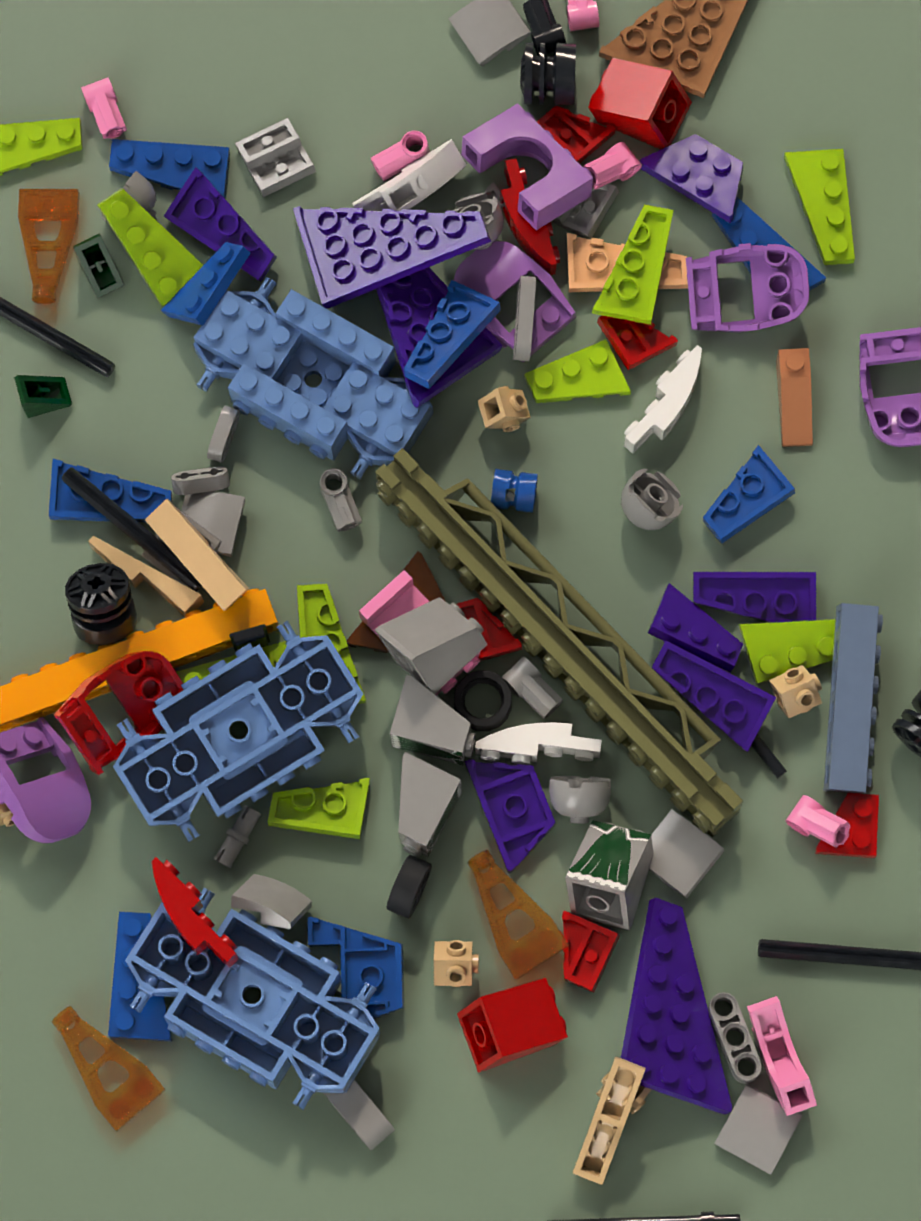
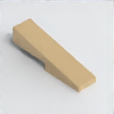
M166 499L145 519L223 611L228 610L249 590V587L208 545L209 542L169 499Z
M92 536L88 541L92 550L105 562L123 569L128 576L129 583L135 589L144 580L183 616L197 610L204 603L200 593L101 539Z
M615 1057L572 1174L603 1185L644 1075L645 1067Z

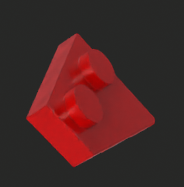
M554 106L536 121L544 130H548L553 135L554 140L563 148L568 149L579 164L611 138L616 131L613 125L608 124L607 127L590 122V117L582 114H573L559 106Z
M603 315L597 320L598 325L627 370L675 347L678 343L677 338L673 335L668 337L655 329L656 324L652 322L650 325Z
M478 597L456 604L464 612L466 619L474 618L484 629L481 634L488 645L480 651V656L478 657L480 662L522 650L521 642L515 639L504 627V624L488 611V608Z
M847 793L835 815L850 824L848 839L843 845H838L837 847L820 840L815 849V854L876 858L879 795Z
M564 910L562 913L564 928V979L594 993L620 935Z

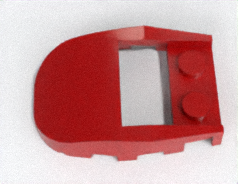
M137 651L121 657L84 680L54 714V717L59 720L90 766L89 768L92 772L98 775L104 773L102 767L118 759L126 746V739L124 737L115 745L85 698L92 690L106 681L136 726L134 729L136 733H139L140 736L158 734L162 727L152 712V709L157 707L154 701L169 692L175 696L184 690L181 686L183 682L163 655L153 651Z

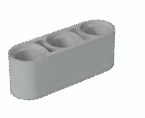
M718 993L713 996L708 1006L714 1031L734 1079L742 1084L752 1083L761 1072L760 1058L737 1000L730 993ZM718 1001L729 1003L731 1013L727 1016L718 1015L714 1009L715 1003ZM732 1030L738 1031L743 1037V1043L739 1046L730 1045L726 1040V1034ZM742 1060L752 1062L755 1068L754 1074L751 1076L742 1075L738 1070V1063Z
M355 1080L347 1093H323L370 1151L395 1131L391 1123Z

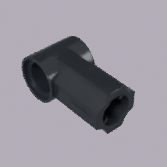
M528 0L523 4V10L532 31L531 38L537 56H540V43H545L547 55L554 53L557 43L566 44L562 27L559 23L556 24L548 0Z

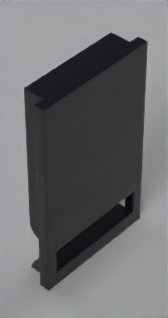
M265 624L229 634L235 652L249 643L254 648L259 644L261 647L268 646V642H270Z

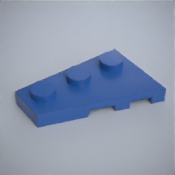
M225 242L161 311L170 318L203 326L245 263L250 252L244 246Z
M758 445L745 466L742 465L736 473L732 483L727 489L723 490L703 516V522L722 544L795 494V488Z

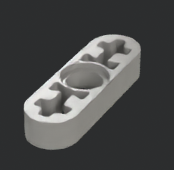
M520 275L513 360L529 361L536 277Z

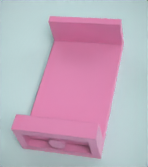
M403 570L359 610L360 619L377 635L375 629L378 626L428 603L429 600L413 585V578ZM480 652L435 695L437 696L441 691L444 694L447 693L458 682L455 679L463 671L469 673L480 662L478 659Z

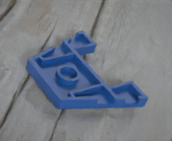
M308 917V946L341 945V998H357L364 983L367 982L370 984V987L372 985L377 989L367 1004V1010L373 1019L404 1008L403 944L318 918Z

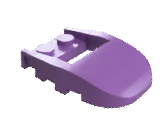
M495 241L487 249H477L468 256L457 268L453 280L497 301L519 282L520 275L526 276L531 272L552 294V297L534 311L531 357L576 318V313L547 271L515 245L509 242ZM494 317L486 328L503 345V348L509 346L513 349L515 328L509 333Z
M747 243L738 244V247L725 250L711 251L709 256L695 260L692 257L686 258L691 329L741 333L781 325L795 320L804 311L809 300L808 270L803 257L789 246L780 244L763 246ZM750 261L755 319L722 322L717 264Z
M921 327L860 335L859 387L869 424L877 439L894 447L921 445V393L874 398L869 366L921 360Z
M41 717L36 722L0 732V804L5 803L13 813L12 821L25 836L36 842L53 843L72 837L84 828L91 811V798L73 751L50 724ZM51 752L54 757L58 756L66 767L65 771L19 785L8 765Z

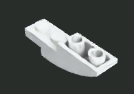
M450 139L401 169V174L352 204L354 208H363L365 211H382V209L401 211L402 209H410L447 183L467 164L453 140Z
M698 345L691 352L686 350L676 361L678 366L671 373L667 370L660 376L656 382V385H658L656 397L660 401L655 399L645 410L646 416L640 422L635 420L624 433L626 435L624 447L632 454L653 433L663 440L682 416L694 391L699 373L702 348Z
M533 723L507 728L476 741L475 753L481 755L483 760L499 761V757L512 759V763L530 765V761L537 762L538 750L544 751V755L550 757H562V754L575 755V759L580 761H593V758H600L602 740L571 736L572 724Z

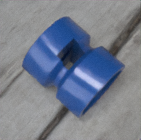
M495 469L491 496L492 504L497 509L508 510L510 506H514L516 511L533 513L538 474L521 472L518 476H515L513 471ZM515 488V493L508 491V489Z

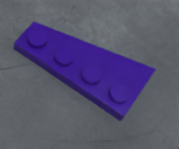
M195 167L163 217L215 252L225 242L244 246L250 252V255L241 269L261 282L277 259V256L206 176Z
M693 572V603L766 622L816 620V572Z
M665 641L652 666V669L748 753L776 700L775 696L668 641Z

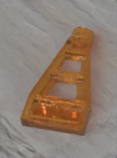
M19 189L18 219L33 283L32 301L35 303L52 304L56 301V290L79 219L80 193L78 189ZM36 221H60L61 228L55 241H39L34 228ZM38 251H56L53 268H38Z
M489 850L480 852L467 862L474 873L498 952L515 979H519L570 946L554 919L495 863ZM489 867L487 872L481 873V871ZM503 883L513 894L515 900L499 910L492 899L490 891L496 885ZM516 909H520L533 919L535 927L520 939L513 940L509 936L505 920L507 915Z
M72 1006L65 1008L52 1020V1024L61 1032L95 1106L116 1131L120 1130L166 1090L145 1064L82 1020ZM75 1022V1025L72 1029H66L72 1023ZM88 1037L96 1040L105 1050V1053L93 1064L87 1063L79 1050V1044ZM107 1061L117 1062L127 1069L129 1073L128 1079L113 1092L105 1091L98 1077L99 1068Z

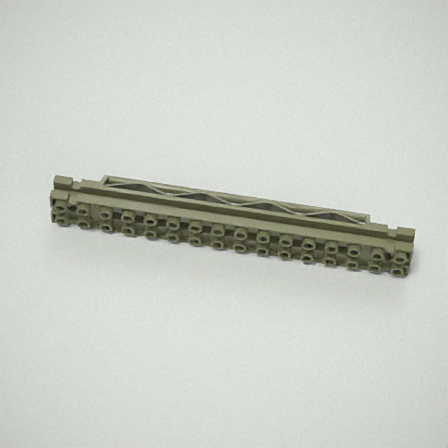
M401 448L393 455L394 461L388 466L383 464L375 471L376 479L378 480L376 487L379 490L377 492L379 498L387 506L392 504L400 511L397 514L400 520L408 528L413 525L420 533L418 535L420 541L428 549L434 547L440 554L438 558L448 570L451 571L454 568L461 575L459 580L462 585L470 592L475 590L482 597L480 601L488 608V611L491 614L496 612L503 619L501 622L513 636L516 633L524 641L522 646L532 657L537 655L545 663L542 665L544 670L553 679L558 677L566 685L563 687L565 692L574 701L579 699L587 707L585 709L587 715L595 723L599 721L603 723L608 729L606 731L608 737L616 745L622 743L627 748L629 759L637 767L640 768L643 765L650 772L648 777L658 789L662 790L665 788L672 795L670 801L681 812L688 810L694 817L691 821L692 824L713 838L729 820L731 821L740 812V807L743 803V800L704 761L721 742V739L468 478L443 490ZM466 493L478 507L458 501ZM464 520L491 522L496 527L499 556ZM503 532L539 570L506 560ZM525 583L551 584L557 590L560 619ZM564 596L601 634L568 624ZM585 645L612 647L618 653L621 682ZM625 659L663 698L630 689ZM647 709L674 711L679 716L682 746ZM688 724L707 742L695 752H692Z

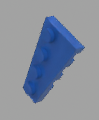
M112 139L109 168L112 172L131 177L137 171L148 181L160 184L161 187L170 190H181L194 168L197 167L225 198L230 150L229 147Z
M451 280L448 285L447 295L445 298H441L434 319L430 320L425 328V336L422 340L418 341L404 367L405 377L430 389L501 311L500 302Z

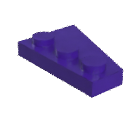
M670 583L667 585L648 634L660 640L668 641L731 673L736 665L743 643Z

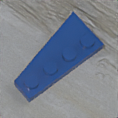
M738 197L735 202L734 217L731 223L712 213L713 219L732 247H738V244L751 243V245L763 246L780 244L793 248ZM803 257L808 270L810 291L824 283L826 277ZM750 261L743 262L751 274Z
M54 458L52 460L49 502L50 520L109 521L63 482V474L71 467L137 522H146L145 519L166 499L172 502L173 494L170 490L138 481H128L108 473L95 472L79 465L73 466Z
M119 911L108 1031L109 1038L172 1042L171 1031L167 1029L168 1024L164 1018L167 1012L164 996L153 995L150 997L141 1013L130 1007V1004L140 990L138 989L139 983L125 960L152 918L150 913Z

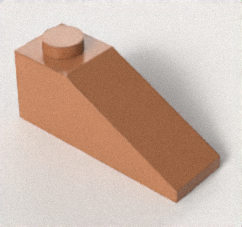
M809 348L780 349L776 359L782 447L812 446V393Z

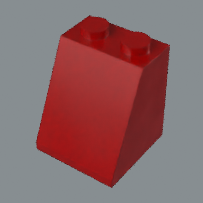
M612 58L608 68L603 72L602 80L596 92L590 98L588 108L598 123L605 126L608 124L613 125L616 131L661 150L672 144L692 101L673 71Z
M546 978L481 996L457 1013L478 1073L549 1048L568 1037L566 1022L559 1014L555 1003L554 990L549 986Z

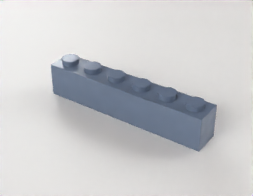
M841 603L836 606L823 791L865 793L866 787L871 786L872 769L868 768V756L873 755L874 738H870V727L875 725L876 707H872L873 694H877L879 684L878 676H874L875 664L879 663L881 647L876 645L877 633H881L883 616L878 614L879 606Z

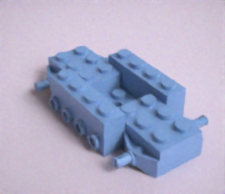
M268 277L265 278L258 291L255 292L226 290L205 324L201 325L194 336L195 342L193 346L195 352L206 367L205 373L196 384L197 387L203 388V391L207 392L215 378L233 379L228 386L233 408L239 409L243 415L250 413L259 418L258 422L270 430L277 428L284 432V437L292 443L299 445L301 442L310 447L309 451L321 459L328 457L334 461L348 439L359 455V460L352 471H350V474L354 477L356 476L357 479L362 478L368 466H382L383 464L388 466L394 461L393 455L401 448L407 453L410 452L432 417L433 406L428 400L416 408L412 404L405 379L387 377L396 364L395 350L392 345L292 289L277 312L274 313L267 297L276 286V282L272 279L270 281ZM309 375H319L322 378L321 384L317 387L306 385L305 380Z
M287 620L283 625L277 626V629L286 641L287 647L275 667L271 664L260 644L253 648L251 643L235 652L236 659L227 664L224 659L208 668L210 672L208 676L199 680L198 676H195L181 685L184 690L173 696L169 692L154 701L157 707L152 709V712L166 734L140 736L139 733H136L128 718L123 720L129 732L126 731L122 722L117 724L126 739V746L113 768L149 826L176 824L177 827H180L188 842H190L193 838L187 828L190 829L195 838L200 836L190 821V814L202 794L215 815L219 817L224 814L227 819L242 810L240 803L251 798L255 802L269 793L266 788L277 781L279 786L295 777L293 773L295 769L304 765L307 770L322 760L320 754L325 750L311 728L336 726L341 730L348 744L353 741L352 737L354 740L360 737L350 723V716L360 701L363 692L327 635L300 638L299 635L295 634ZM240 721L247 726L248 733L243 739H235L230 735L229 728L234 722Z
M203 888L202 895L199 897L203 908L197 915L201 912H206V907L215 895L206 888ZM162 902L125 960L139 983L138 989L140 990L130 1004V1007L141 1013L147 1001L153 995L176 997L164 1015L168 1024L167 1029L181 1038L186 1036L195 1041L194 1045L208 1054L213 1052L222 1057L221 1061L237 1071L239 1068L250 1074V1079L264 1087L267 1084L276 1090L292 1065L302 1081V1088L292 1103L297 1107L299 1105V1108L302 1110L305 1109L309 1099L316 1092L347 1093L379 1039L380 1029L367 1010V1004L377 989L372 985L370 987V984L365 982L357 998L333 997L341 984V975L337 971V964L325 957H322L320 960L310 955L311 950L298 941H295L293 944L283 939L284 934L269 925L267 928L255 923L257 918L243 909L239 913L231 909L217 932L212 928L219 937L223 934L227 935L238 947L235 952L239 960L229 968L208 947L197 955L176 929ZM252 987L258 988L261 991L260 1000L254 1004L245 1002L243 999L244 992Z

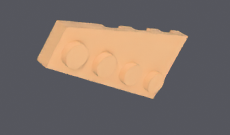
M567 233L569 293L601 292L625 244H611L604 242L602 239H586L577 237V234ZM665 252L658 289L688 288L687 256Z

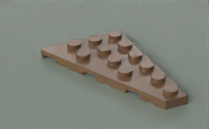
M664 0L658 6H653L640 16L632 26L622 30L620 35L609 44L603 45L599 51V57L609 61L612 58L671 70L686 92L704 98L749 0Z

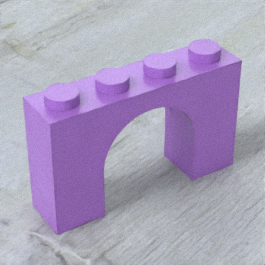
M518 103L467 133L462 138L461 156L479 174L512 156H529L539 160L546 166L549 173L544 178L519 192L517 212L535 230H538L591 197L593 185L591 172L586 167H582L573 158L571 152L554 140L553 135L548 130H544L535 121L533 115L530 112H526Z

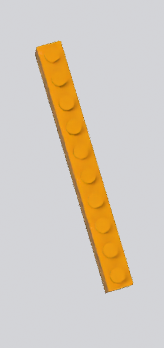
M258 588L248 590L228 610L223 611L215 603L213 608L203 612L201 610H194L185 614L184 619L173 622L168 620L161 622L152 631L146 633L144 631L134 632L128 635L125 641L99 646L97 651L87 655L85 652L74 654L69 657L68 662L57 665V663L47 664L39 669L40 672L30 676L28 674H20L10 680L11 683L0 686V732L56 713L84 680L129 653L137 651L157 652L163 655L175 669L233 647L229 636L231 633L265 624L268 634L277 631L279 624L266 589L260 591ZM104 681L92 690L85 700L94 699L110 693L112 690Z

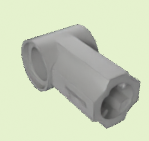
M336 468L326 470L320 478V490L325 498L336 529L340 532L355 528L362 523V520L347 484L346 475ZM335 479L340 481L342 486L336 491H331L326 488L325 484L329 480Z
M522 657L502 678L508 683L511 692L515 696L522 697L531 708L545 719L559 707L563 699L541 678L542 675L527 658Z

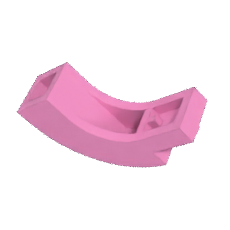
M775 996L747 1006L753 1026L751 1029L762 1062L786 1115L789 1116L817 1106L810 1079L796 1054L778 997Z

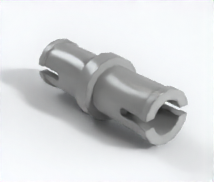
M244 805L232 829L228 828L226 831L228 836L213 859L231 869L243 845L247 846L250 841L248 836L262 814Z

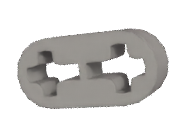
M226 405L223 407L209 444L208 459L221 463L224 462L239 421V409Z
M225 467L188 470L171 476L173 492L177 495L217 491L230 485L228 469Z

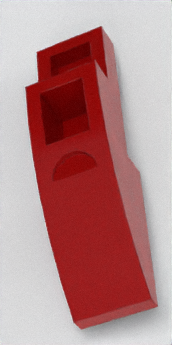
M517 158L505 160L504 174L508 188L502 189L500 192V203L505 205L503 207L505 219L525 253L550 275H555L556 266L560 263V254L558 247L552 246L550 237L553 236L552 224L549 222L535 230L517 212L519 192L525 189L524 185H527V176L524 167L519 168Z
M155 857L151 862L156 886L165 909L178 932L197 955L208 947L231 968L239 960L235 952L238 947L227 935L223 934L219 937L212 930L215 924L203 912L197 915L203 908L199 899L202 895L191 882L188 881L184 884L179 880L177 876L180 872L168 860L162 863Z

